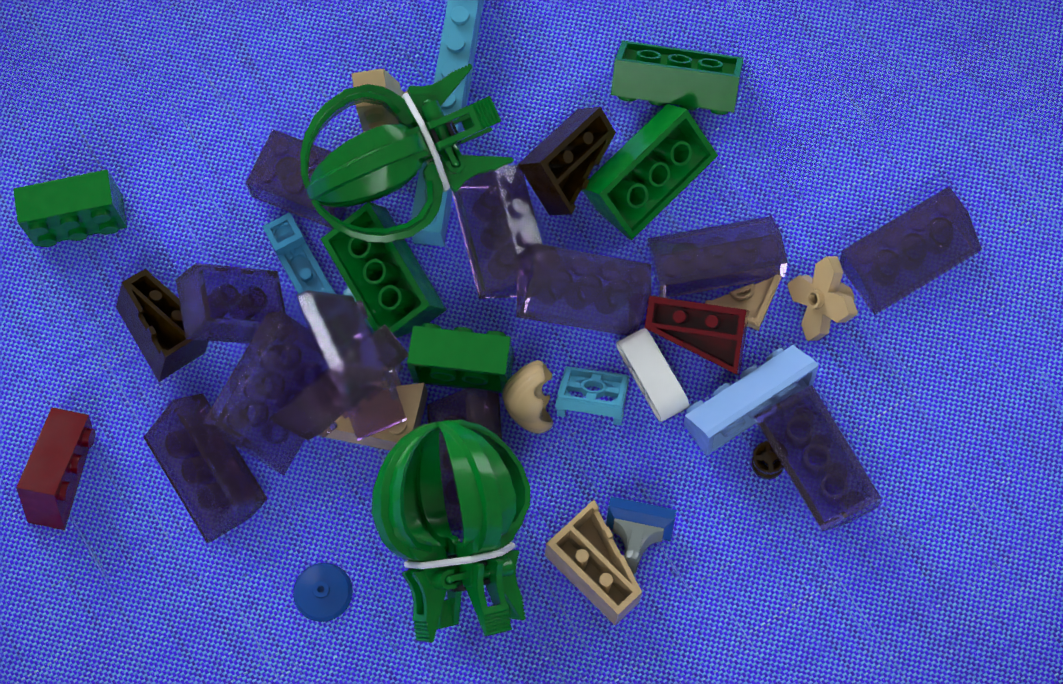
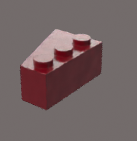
M649 296L645 321L646 329L736 375H740L749 310Z
M51 408L16 487L28 523L65 530L89 448L93 446L96 432L92 428L89 415Z

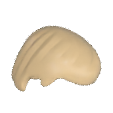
M540 360L526 364L512 375L505 384L502 394L505 408L512 419L525 430L535 434L547 432L553 426L552 418L546 411L550 395L545 396L542 391L543 385L552 379V373Z

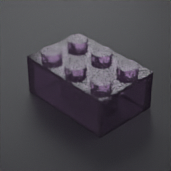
M272 129L246 181L251 196L334 229L317 212L307 194V189H305L301 177L300 160L303 140ZM313 145L308 165L309 181L316 167L331 151ZM322 205L326 211L339 220L342 219L347 207Z
M195 263L176 278L186 339L268 345L289 330L278 271Z

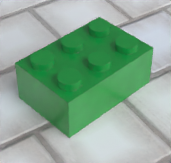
M107 169L13 188L17 222L35 246L51 247L60 241H81L89 235L99 233L109 235L118 232L119 229L127 228L122 193Z
M424 323L422 327L413 326L407 359L413 383L503 393L505 384L512 376L514 353L511 337L506 336L505 333L500 331H487L486 334L474 333L472 329L466 327H456L454 330L441 329L439 325Z

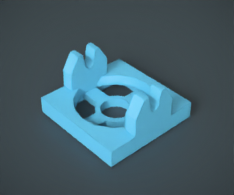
M569 366L565 367L556 398L555 408L557 409V416L565 417L566 411L569 410L614 417L613 424L622 425L629 376ZM586 387H598L601 390L592 391L588 390ZM569 392H581L586 398L571 396ZM603 396L617 397L611 402L596 400V398Z

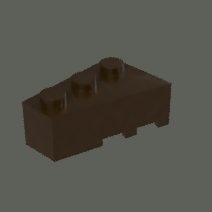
M601 107L577 109L518 164L549 215H570L573 213L576 207L574 205L580 191L586 189L589 180H587L594 165H599L616 133Z

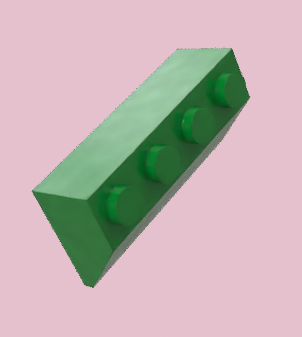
M622 40L614 62L611 95L618 96L623 101L648 100L650 104L664 106L669 103L679 105V107L687 110H696L697 108L710 109L712 113L725 115L728 112L734 113L744 58Z
M666 104L588 179L589 183L586 189L582 191L603 217L628 239L632 240L718 155L687 109Z
M367 202L343 221L362 228H390L396 226L385 207L371 202ZM335 228L321 238L322 243L381 343L412 332L413 326L422 327V324L430 323L446 311L445 306L405 239L389 243H370L351 238Z

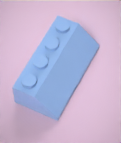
M794 345L786 350L779 348L772 352L766 358L767 362L757 368L756 365H753L746 369L740 375L741 379L734 384L725 383L714 391V397L705 403L700 400L691 405L686 410L684 426L707 456L812 387L819 367L816 361Z

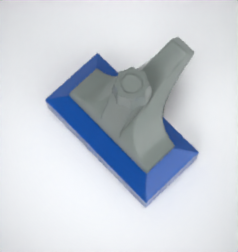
M611 496L606 526L613 529V532L622 539L625 546L624 558L632 573L635 574L643 553L650 545L662 542V540L671 541L677 510Z

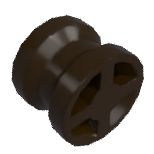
M774 441L760 443L753 452L751 466L754 473L762 479L770 480L778 477L784 469L786 453L782 446Z

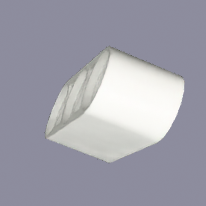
M645 327L616 342L617 349L624 363L660 422L690 407L681 385Z

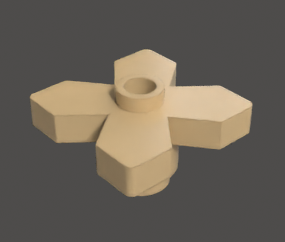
M826 256L817 262L813 278L809 275H799L787 284L792 300L807 306L801 323L807 341H818L829 334L831 320L836 323H846L858 314L852 289L841 282L844 272L837 256Z

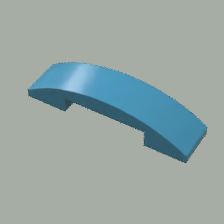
M289 212L262 226L316 327L319 328L346 314L291 213Z

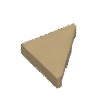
M776 274L770 279L731 291L730 294L714 300H707L705 304L749 310L747 326L759 331L782 276Z

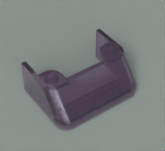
M306 290L297 294L296 297L318 355L322 354L341 395L357 440L359 441L406 421L407 419L396 389L397 386L401 385L400 379L394 366L387 368L365 323L364 319L368 318L362 301L355 302L353 296Z

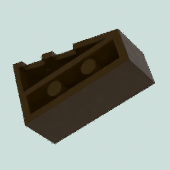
M144 269L122 282L116 309L158 382L206 352L212 328L148 270Z

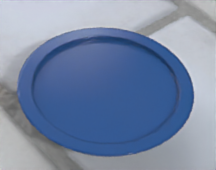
M330 563L314 564L306 568L295 582L293 589L295 605L300 613L310 620L318 622L333 620L343 614L348 608L353 593L352 583L349 576L340 567Z

